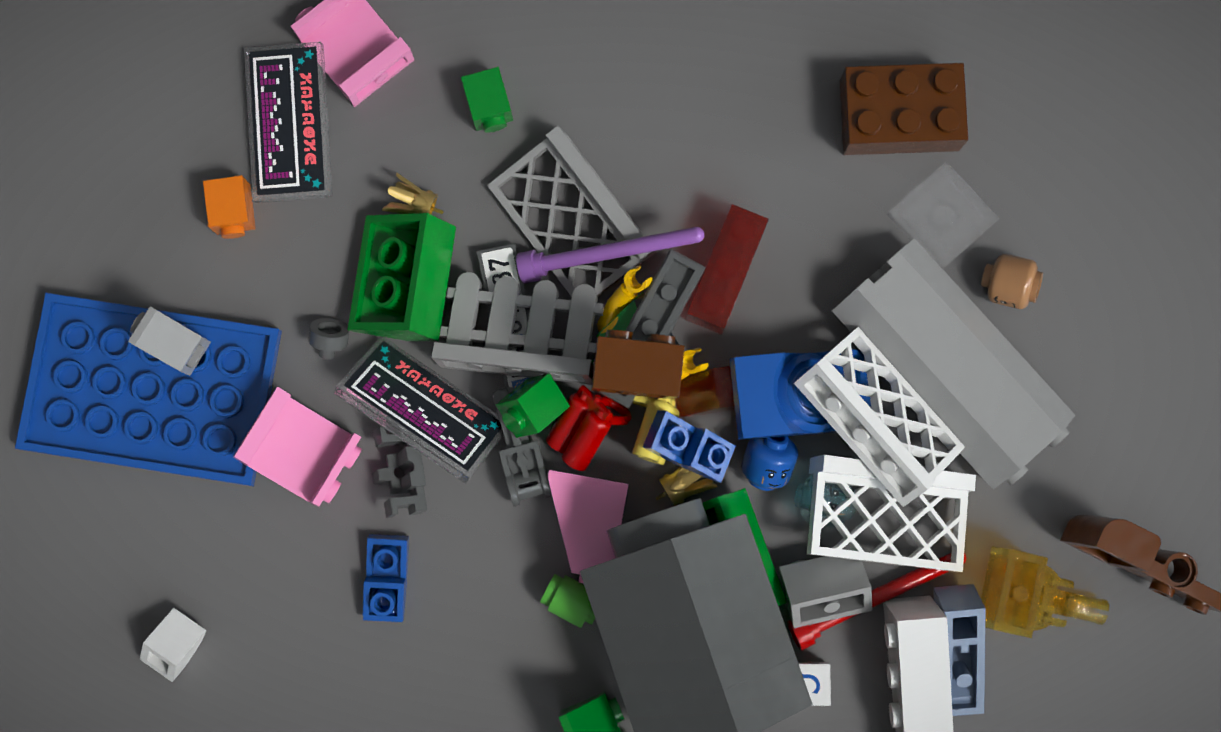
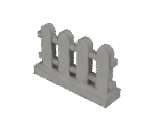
M466 272L457 279L456 288L448 287L447 298L453 300L449 327L441 326L440 337L446 339V343L434 342L431 358L441 368L527 378L550 373L554 381L592 385L594 364L588 357L589 355H595L596 343H591L595 315L603 316L604 305L597 303V294L594 288L588 284L577 286L572 293L571 300L558 299V289L549 280L538 282L534 287L533 295L526 296L520 295V286L513 277H501L495 284L494 292L482 291V282L476 274ZM479 303L492 304L487 331L475 330ZM518 307L530 308L526 335L513 334ZM556 311L569 312L565 340L552 338ZM473 342L485 343V346H484V348H482V347H473V346H472V343H473ZM511 346L524 347L523 352L510 351ZM550 350L562 351L563 355L554 356L549 355Z

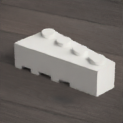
M930 595L893 598L884 602V635L889 663H887V679L889 687L892 688L893 703H889V716L892 728H895L896 732H953L947 616Z

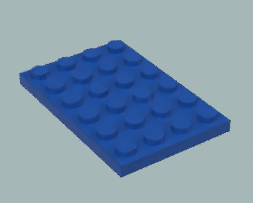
M45 293L15 449L254 486L257 472L234 459L233 456L270 398L282 334L280 329L158 310L211 342L189 376L128 342L132 336L130 329L134 320L140 313H146L148 308Z

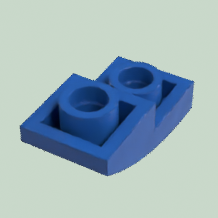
M657 410L643 444V448L689 471L720 483L736 445L707 429L696 428L673 414Z
M369 534L367 537L363 620L404 621L409 536Z

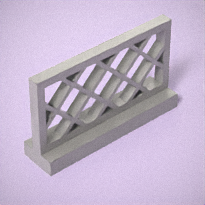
M558 125L546 134L547 138L487 185L538 253L543 252L545 256L551 255L552 238L573 240L572 250L579 249V241L603 245L645 237L570 137ZM549 150L556 160L555 176L534 175L536 159ZM528 166L527 174L519 173ZM562 169L570 179L561 178ZM512 178L527 179L524 201L509 200L500 187ZM533 180L553 182L551 205L530 202ZM560 183L575 185L580 191L578 208L557 206ZM585 199L594 210L584 209ZM514 206L523 207L522 216L519 214V212L516 210ZM529 207L550 210L547 232L533 231L527 224ZM556 211L577 213L574 236L553 233ZM583 214L599 216L604 222L601 239L580 236ZM608 230H610L617 241L607 240ZM537 236L546 237L545 247ZM652 251L631 255V260L619 269L605 268L604 261H599L598 266L578 265L568 267L570 268L569 278L562 269L552 270V272L572 297V293L576 288L574 286L576 269L597 271L594 290L598 297L623 278L629 270L635 268L643 261L646 262L658 252ZM603 272L613 273L602 281Z

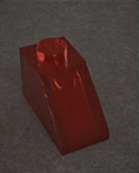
M730 366L690 374L681 380L680 395L678 398H675L676 408L680 413L679 418L735 410Z

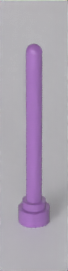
M692 227L546 256L543 252L537 253L535 250L520 252L516 258L517 270L524 284L540 281L542 276H546L548 271L699 243L704 238V231L700 227Z

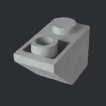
M151 306L146 313L142 312L136 317L130 329L132 336L128 340L134 346L189 376L211 343L209 340Z

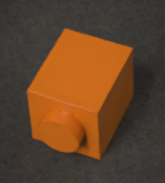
M242 175L203 181L208 227L217 235L221 234V237L224 239H233L245 236V231L256 229L251 186Z

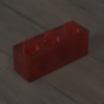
M731 205L687 313L686 321L722 335L768 223V218L736 205Z

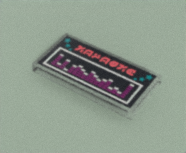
M320 41L244 48L252 201L264 203L333 197L323 43Z
M380 337L339 382L334 394L465 484L503 438L500 421L496 413L385 337Z

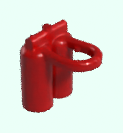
M582 385L577 393L569 397L567 402L570 407L558 416L546 438L547 444L552 449L564 453L562 455L563 461L578 471H585L611 425H628L632 418L628 408L607 397H601L598 394L594 395L585 385ZM606 406L615 409L621 414V416L613 415L610 412L611 410L607 409Z

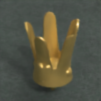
M396 173V176L404 183L397 182L396 187L391 186L388 188V193L407 204L391 202L383 207L382 211L398 214L429 213L432 215L433 211L440 214L444 213L443 210L435 208L438 194L433 193L431 190L424 191L399 173Z
M680 466L674 473L670 475L665 474L663 478L659 479L665 492L657 496L656 500H660L668 495L674 506H676L677 504H682L685 498L716 488L717 485L713 484V480L708 478L695 482L702 476Z

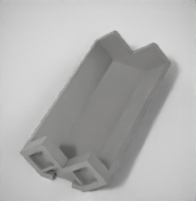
M915 238L900 249L880 269L832 310L850 332L854 331L857 327L863 331L965 446L960 454L992 489H995L1004 481H1007L1009 485L1015 483L1028 471V468L1025 466L1047 445L1051 448L1056 446L1070 433L1066 427L1075 417V414Z

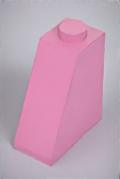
M549 470L548 481L571 573L579 574V583H583L580 574L581 570L615 559L607 530L622 524L629 484Z

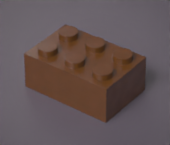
M964 63L845 67L839 80L843 155L960 151L968 141Z
M607 330L605 337L598 336L595 347L591 391L662 399H675L679 397L685 345H676L674 336L650 334L646 341L632 340L633 332L622 330Z

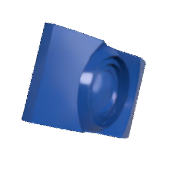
M852 350L854 359L865 361L864 354L860 350ZM830 351L815 353L784 352L730 358L738 439L836 433L835 429L794 384ZM833 365L844 377L843 367ZM855 370L856 383L868 386L867 373ZM860 395L871 408L870 397Z

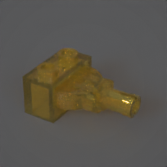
M995 546L991 548L981 600L986 608L985 628L1032 638L1033 631L1044 629L1050 625L1061 628L1066 626V620L1053 618L1052 614L1103 625L1108 615L1091 612L1090 608L1109 611V602L1106 599H1097L1058 590V586L1074 589V582L1060 578L1052 568L1047 566V557Z

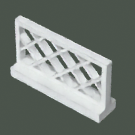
M859 327L852 331L794 383L903 507L926 492L936 482L935 479L965 448L960 440ZM852 342L864 354L865 361L853 358ZM833 365L843 367L844 377ZM855 370L867 373L868 386L856 383ZM878 376L884 377L891 384V391L880 389ZM860 395L870 397L871 408ZM882 400L894 404L895 416L883 414ZM905 406L911 407L918 416V422L907 419ZM887 426L897 428L898 438ZM909 431L920 433L922 447L911 445ZM932 436L938 437L949 451L945 453L934 450ZM914 456L924 458L926 470Z
M831 455L810 458L809 474L814 475L807 554L963 572L968 493L975 491L976 475L942 471L935 479L936 482L926 492L916 498L922 508L908 519L895 503L897 502L896 498L888 494V489L861 459ZM825 483L837 484L847 497L833 510L824 500ZM849 486H856L859 488L853 492ZM868 488L875 489L885 502L871 515L858 499ZM925 496H932L933 498L928 502ZM943 498L955 499L954 517L945 524L933 507ZM852 503L864 521L849 532L837 515ZM887 509H890L902 524L889 537L886 536L875 521ZM822 511L826 514V516L823 519ZM927 513L939 530L925 542L913 524ZM831 521L843 536V539L833 548L819 547L821 529ZM868 526L882 542L870 553L864 552L854 539ZM905 531L909 533L919 546L909 557H902L893 545V542ZM942 536L952 546L951 562L940 561L930 549ZM849 544L853 551L844 550L842 548ZM887 549L891 555H885L880 553ZM924 553L928 560L918 558Z

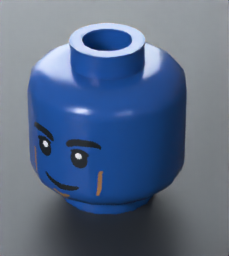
M788 436L752 438L747 444L741 463L742 472L750 484L757 489L772 491L776 488H781L787 485L792 477L798 459V449Z

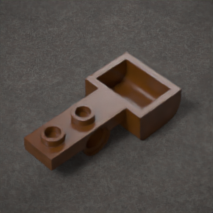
M1077 515L1068 522L1060 541L1110 566L1120 567L1151 582L1149 589L1168 598H1173L1175 594L1185 599L1183 606L1203 615H1206L1208 610L1221 612V593L1196 581L1198 568L1195 560L1187 553L1159 550L1161 539L1158 535L1125 519ZM1172 561L1174 565V570L1172 575L1169 577L1167 569L1169 563Z

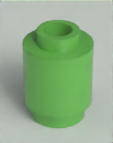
M554 574L540 603L548 606V612L579 628H582L584 622L592 625L595 616L584 584L567 575L562 578Z

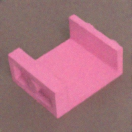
M323 0L316 7L311 6L301 11L297 15L295 23L291 25L293 32L304 47H316L317 63L354 107L414 61L409 46L401 37L397 38L366 0Z
M277 387L233 458L314 506L319 507L322 501L329 504L341 485L336 478L342 468L345 466L350 469L362 448L357 446L361 436L356 433L350 434L290 398L291 394Z

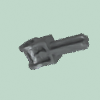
M507 387L493 392L494 403L497 404L515 388ZM496 407L506 444L505 449L499 450V455L513 506L520 505L521 500L543 494L546 497H551L552 493L538 440L530 442L528 436L516 438L513 432L503 423L502 415ZM537 481V483H534V484H531V485H527V486H523V487H520V486H519V485L526 484V483H529V482Z

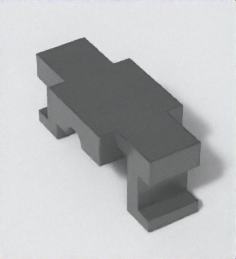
M386 426L379 427L373 432L376 447L403 446V449L398 453L385 455L387 468L378 469L372 473L374 484L389 482L391 495L410 493V496L389 498L384 502L386 518H391L398 514L399 508H408L409 515L421 514L427 510L424 491L426 481L420 445H417L416 435L403 426L399 427L396 430L397 433L387 434ZM396 468H399L403 471V477L401 479L397 478L394 475V470Z

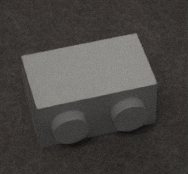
M823 556L806 561L798 560L779 567L781 587L787 601L786 606L793 628L872 611L871 584L863 562L860 560Z

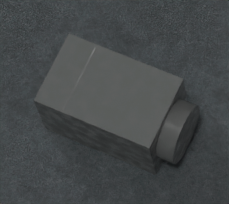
M701 498L607 530L615 559L581 570L580 574L634 732H761L813 705L746 514L710 526Z

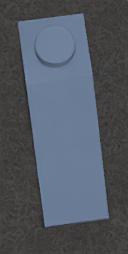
M974 584L934 587V601L947 616L952 715L984 714L986 608Z

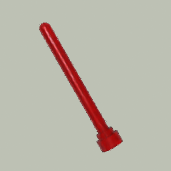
M951 553L939 558V560L951 562ZM964 553V562H963V564H965L966 559H967L965 553ZM918 568L871 590L872 608L949 571ZM858 614L793 628L791 620L787 621V625L797 647L802 651L816 644L815 639L821 637V632Z

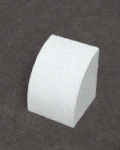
M173 608L143 642L140 660L173 682L196 652L205 636L206 630Z

